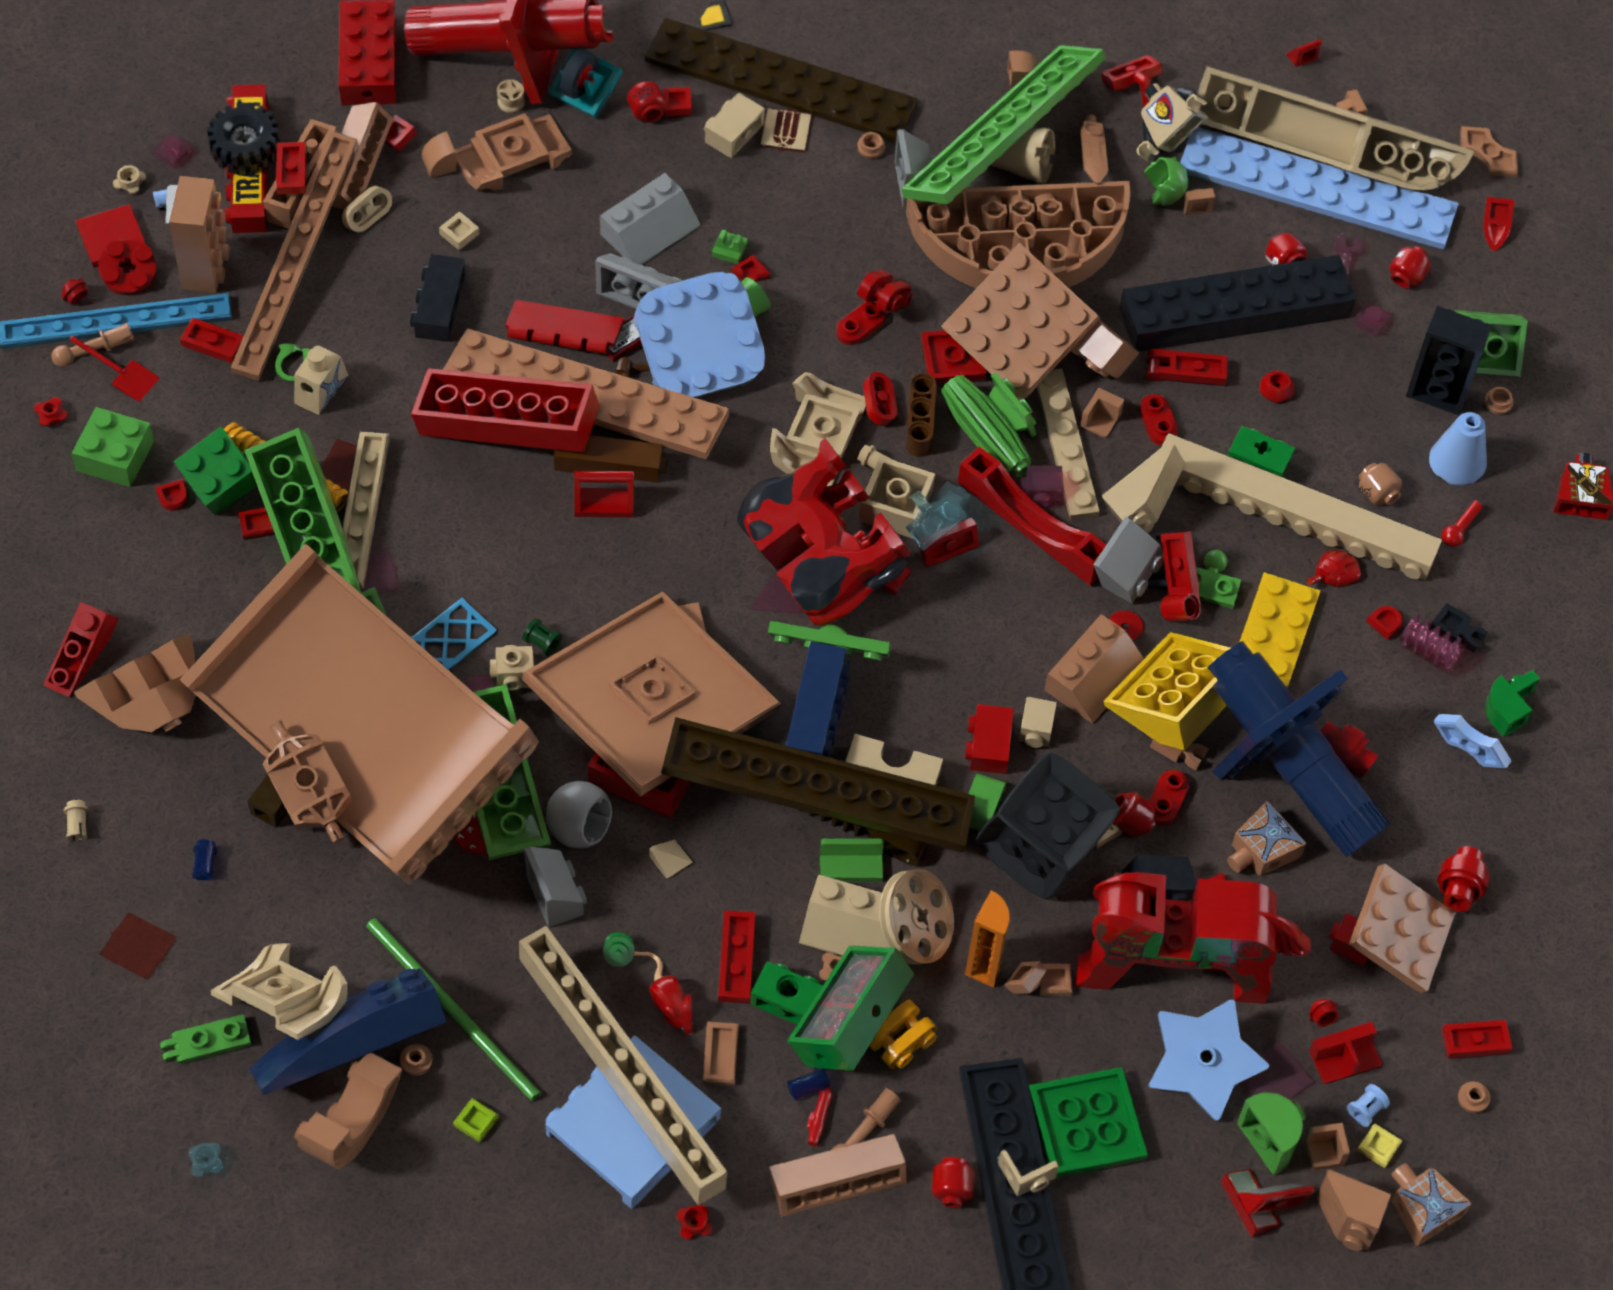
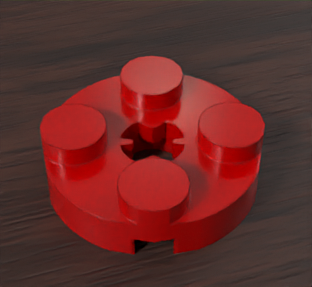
M131 239L113 240L108 243L98 263L101 280H103L111 292L119 295H134L144 290L147 286L149 287L154 282L157 272L156 260L151 248ZM125 262H130L136 268L134 271L130 269V273H124L123 268L120 266L125 264Z

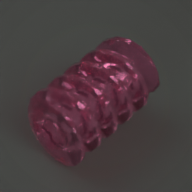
M1417 613L1404 629L1399 641L1404 638V649H1409L1414 645L1413 654L1416 656L1425 651L1423 659L1426 662L1435 657L1434 667L1436 668L1445 663L1444 672L1450 674L1462 658L1467 646L1463 649L1460 648L1462 641L1460 637L1453 643L1450 642L1452 633L1450 631L1440 636V625L1430 630V619L1420 624L1421 614Z

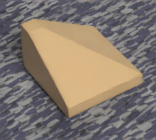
M676 840L649 848V857L667 880L693 864Z

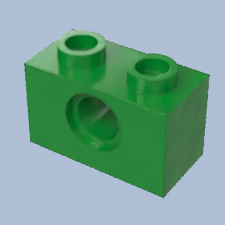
M767 961L751 991L750 1005L798 1025L823 985L813 977H802L793 973L790 968L783 964H772ZM785 990H791L795 992L796 995L792 997H786L782 994V992Z

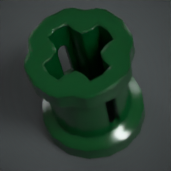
M536 618L528 624L522 636L523 641L526 643L532 642L541 648L543 654L547 657L560 645L563 638L561 633L551 631L542 625L540 619Z

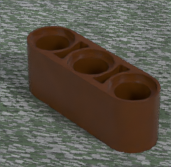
M926 373L915 375L910 382L906 449L911 455L916 457L927 455L931 451L933 440L936 380L933 376Z

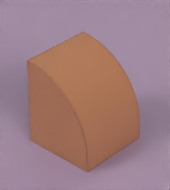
M1009 51L1007 68L1011 88L1039 64L1038 59L1033 54L1025 51Z
M447 131L433 137L423 148L422 159L430 178L457 171L456 152Z

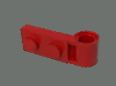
M1191 531L1161 534L1169 595H1166L1161 601V614L1168 622L1196 620L1200 614L1201 605Z

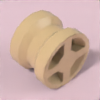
M510 79L498 85L497 103L499 108L506 113L520 111L525 104L523 85L519 81Z

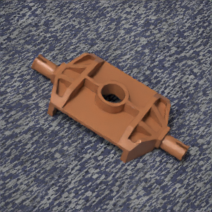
M282 720L276 721L280 730H278L275 723H272L270 728L278 740V745L267 755L262 765L296 829L323 827L329 834L333 844L339 843L335 834H337L340 841H343L345 836H343L336 822L337 818L352 801V797L319 736L305 734L292 737L291 734H288ZM303 772H311L315 775V778L311 785L301 786L297 782L299 775Z

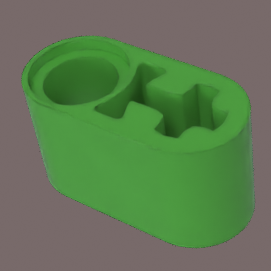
M979 773L976 774L969 794L975 796L969 829L980 832L988 820L996 814L1005 793L1007 782Z

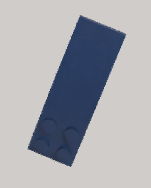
M411 968L400 972L398 977L389 981H376L370 984L368 989L347 998L346 1003L330 1023L299 1040L288 1035L249 1069L264 1096L447 1021L433 984L421 968Z

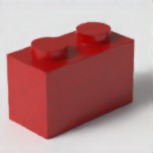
M977 704L976 714L969 715L968 733H973V742L967 741L965 759L971 760L970 770L1006 774L1009 761L1013 708Z

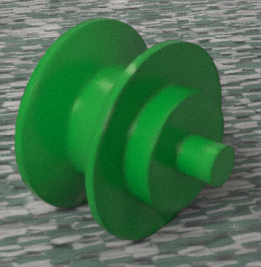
M614 932L605 938L603 942V956L607 963L612 966L621 967L627 965L633 959L634 942L628 934Z

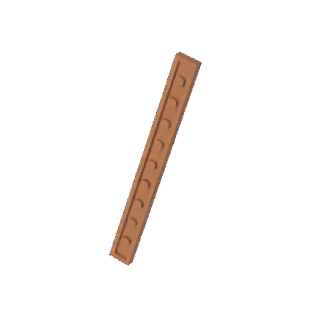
M330 131L307 185L306 194L302 197L232 363V373L256 381L260 380L357 147L356 138Z

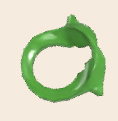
M295 344L278 345L280 352L275 363L276 372L281 379L294 382V376H288L282 371L283 360L295 351L303 352V360H305L311 349H301Z

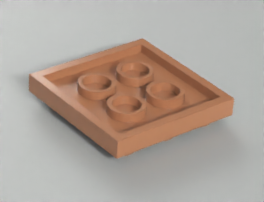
M1383 864L1376 869L1349 945L1415 991L1424 993L1429 989L1455 912L1387 864Z

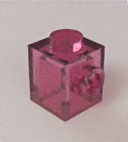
M1027 466L1026 476L1020 478V489L1040 508L1050 505H1061L1064 493L1062 466Z

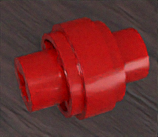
M1329 720L1321 729L1322 734L1333 746L1334 752L1348 770H1352L1363 778L1379 757L1365 747L1369 742V739L1365 737L1366 733L1356 726L1350 727L1348 724L1341 730Z
M1471 846L1460 847L1456 855L1450 856L1441 865L1437 882L1440 891L1444 895L1443 902L1445 906L1453 911L1465 912L1469 910L1471 904L1480 900L1487 892L1490 874L1487 866L1483 863L1484 855L1479 849Z

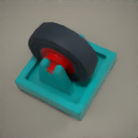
M572 49L548 93L550 96L596 119L623 71L621 68L585 49Z

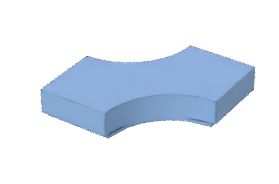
M1439 714L1435 718L1434 724L1445 741L1469 753L1480 765L1484 767L1507 768L1511 763L1510 757L1498 739L1481 734L1471 727L1462 715Z

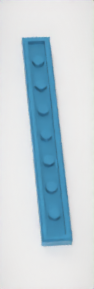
M229 293L0 321L1 348L7 349L70 341L71 336L77 339L101 337L100 330L106 332L125 323L129 324V328L134 333L188 326L192 318L207 323L233 320Z

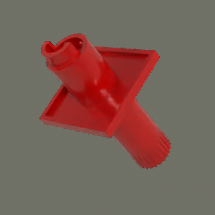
M491 0L480 3L411 6L406 12L407 15H405L406 19L404 22L407 47L414 56L512 52L516 71L520 72L524 92L528 93L531 104L542 103L559 50L597 48L599 43L612 42L614 39L612 30L605 31L603 14H605V9L603 5H599L597 0Z

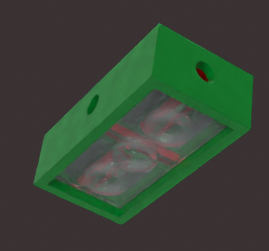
M849 945L787 1042L806 1067L853 1071L891 1013L899 997L905 991L906 986L914 975L913 971L896 948Z

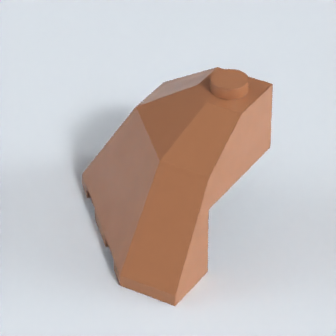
M190 633L173 639L151 653L136 658L117 670L91 681L74 691L75 696L123 729L153 732L163 727L165 732L177 727L182 724L180 718L191 712L196 694L180 681L181 677L195 663L193 641Z

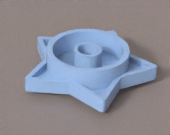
M1233 999L1199 1018L1165 1011L1158 1013L1165 1054L1148 1087L1156 1090L1188 1093L1214 1121L1220 1119L1235 1084L1269 1068V1064L1240 1039L1236 1006ZM1204 1050L1212 1054V1060L1208 1063L1203 1062L1200 1058V1054Z

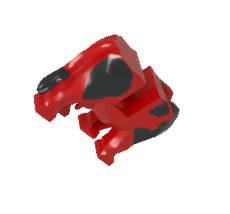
M826 438L820 442L819 453L815 459L801 465L792 473L761 481L751 488L741 504L737 517V522L744 533L749 536L776 570L786 565L776 574L815 626H825L834 623L855 609L874 590L898 578L907 564L905 557L912 554L881 512L875 516L873 528L868 536H864L865 533L862 530L855 535L849 534L845 521L841 518L840 514L854 507L858 502L868 500L870 497L849 469L843 473L839 483L827 486L836 477L837 472L842 471L847 466Z

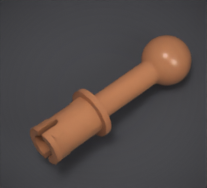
M125 323L106 332L100 330L101 337L87 341L85 344L95 351L105 347L107 352H110V348L134 341L135 339L129 324ZM60 345L53 350L51 358L55 365L63 367L70 365L75 358L86 355L88 352L77 345L71 348L66 345Z
M885 1088L869 1109L865 1108L863 1110L867 1117L846 1143L838 1144L832 1150L863 1142L876 1125L883 1128L885 1126V1119L901 1102L900 1098L894 1092Z

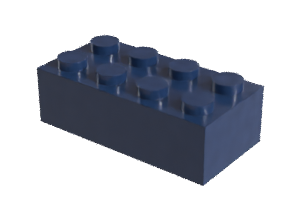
M810 641L786 746L831 758V746H834L837 720H840L843 694H846L849 680L850 661L845 660L846 648Z

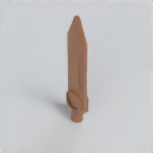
M1088 115L1086 121H1083L1080 130L1083 165L1085 172L1095 184H1100L1108 173L1105 133L1103 131V124L1097 123L1096 116Z

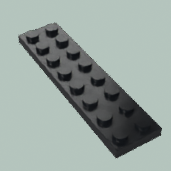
M1023 1058L960 1066L961 1086L1001 1289L1071 1290L1049 1184L1038 1192L1033 1193L1030 1190L1017 1196L998 1164L1001 1151L1006 1150L1021 1177L1045 1166Z

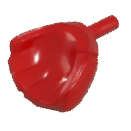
M1328 550L1319 559L1315 570L1316 575L1308 578L1307 584L1311 586L1320 581L1333 587H1344L1356 583L1361 577L1359 563L1354 556H1351L1346 551Z

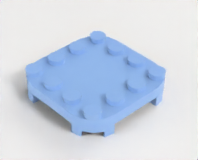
M709 273L658 287L646 293L637 305L634 325L639 332L654 386L697 398L736 386H743L751 382L764 367V346L747 292L737 276L732 273Z

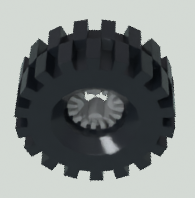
M242 102L236 103V108H231L230 105L225 106L224 113L219 110L215 113L216 119L211 118L209 121L210 127L207 128L210 152L212 159L215 163L218 162L221 169L224 170L227 167L228 172L232 174L235 173V170H239L240 175H246L248 170H251L252 174L258 173L257 168L261 167L265 170L268 168V161L272 164L276 161L277 143H280L276 119H273V114L270 111L265 112V107L259 105L255 109L254 103L248 102L247 107H243ZM245 138V140L248 141V144L247 142H245L244 144L242 141L240 142V140Z

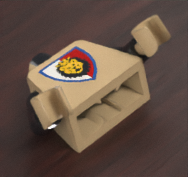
M1158 84L1150 85L1145 90V95L1150 102L1141 110V115L1144 119L1143 142L1138 146L1136 152L1147 162L1151 153L1153 155L1159 153L1156 146L1167 152L1175 150L1208 118L1199 109L1201 105L1205 106L1207 104L1201 98L1200 93L1182 86L1176 89L1166 86L1161 89Z

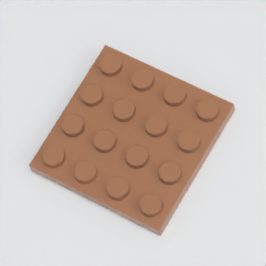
M1019 242L941 327L990 374L996 372L1002 380L1006 377L1015 388L1016 392L1014 394L1017 399L1023 398L1025 400L1101 318Z

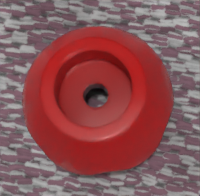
M1271 371L1264 375L1260 381L1261 395L1274 403L1284 402L1291 399L1294 395L1295 383L1291 376L1283 371Z

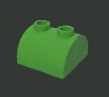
M1259 1093L1246 1099L1237 1124L1273 1176L1283 1171L1289 1164L1302 1133V1121L1305 1120V1114L1298 1103H1292L1279 1094Z

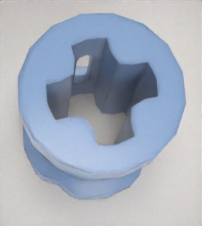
M1369 1084L1365 1088V1093L1356 1102H1350L1347 1105V1109L1356 1121L1362 1126L1368 1127L1372 1123V1118L1381 1109L1384 1110L1389 1107L1390 1100L1379 1087Z

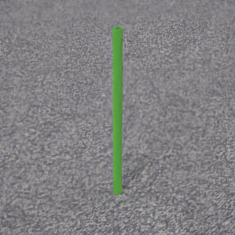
M376 918L370 920L366 927L406 969L421 968L435 987L443 1009L531 1102L540 1096L541 1092L383 925Z

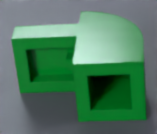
M1533 670L1523 676L1522 674H1517L1509 681L1501 675L1494 681L1485 703V711L1489 721L1503 738L1527 724L1532 709L1523 698L1535 691L1540 680Z

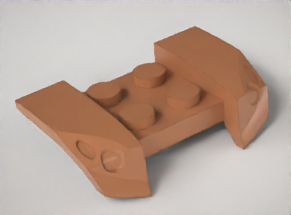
M526 113L476 131L475 138L470 139L471 144L455 149L456 163L467 182L476 190H483L485 188L493 191L503 189V178L546 161L554 170L561 165L565 158H569L573 154L550 114L533 121L531 117H527Z

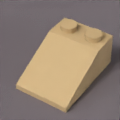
M1172 440L1102 495L1111 512L1120 523H1122L1125 517H1128L1148 534L1158 521L1185 466V462Z

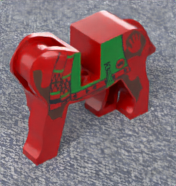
M1142 872L1123 873L1112 876L1094 886V897L1099 902V914L1092 922V933L1095 940L1092 943V947L1077 958L1076 987L1109 990L1134 964L1142 963L1171 968L1226 972L1234 980L1235 1002L1265 1004L1272 986V965L1276 961L1277 952L1285 956L1303 957L1309 954L1311 942L1309 936L1304 934L1297 924L1277 915V895L1265 885L1246 881L1198 879L1192 901L1165 899V875Z

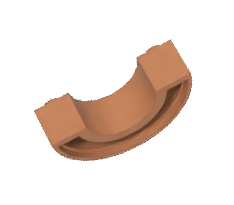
M373 1053L366 1054L360 1062L356 1060L349 1069L347 1075L349 1082L338 1102L332 1104L327 1116L325 1117L316 1112L308 1122L303 1121L298 1127L294 1138L298 1140L299 1148L335 1169H341L349 1164L363 1149L386 1113L396 1091L402 1069Z

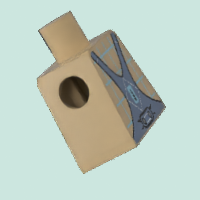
M315 346L309 350L308 356L294 376V403L320 415L348 377L342 357L321 346Z

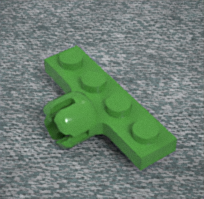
M770 621L768 630L770 637H775L774 642L779 644L792 645V641L803 642L804 647L809 649L811 641L846 648V656H851L852 652L864 653L863 658L872 661H881L882 657L889 658L891 650L890 642L847 635L846 631L837 625H826L820 629H813Z

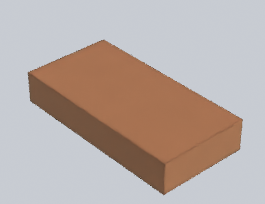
M707 1022L703 1084L735 1086L739 1024Z

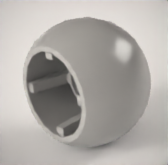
M573 781L562 785L549 799L546 808V824L551 835L561 844L575 849L589 848L601 841L609 828L612 818V805L606 793L598 786L585 781Z

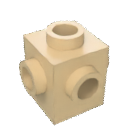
M506 645L504 647H496L495 659H490V678L496 677L497 686L507 684L510 691L530 688L522 680L523 672L534 667L532 646L518 647L516 645Z

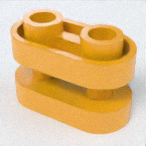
M906 1000L889 1014L869 1045L873 1051H877L882 1046L886 1049L882 1060L891 1069L897 1066L900 1069L905 1067L913 1059L914 1055L912 1053L920 1047L923 1049L928 1048L937 1038L935 1034L937 1026L928 1017L920 1021L916 1019L920 1009L912 1000ZM907 1027L909 1030L895 1041L893 1037Z

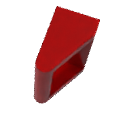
M574 471L575 517L633 518L634 471ZM581 482L628 483V488H581Z

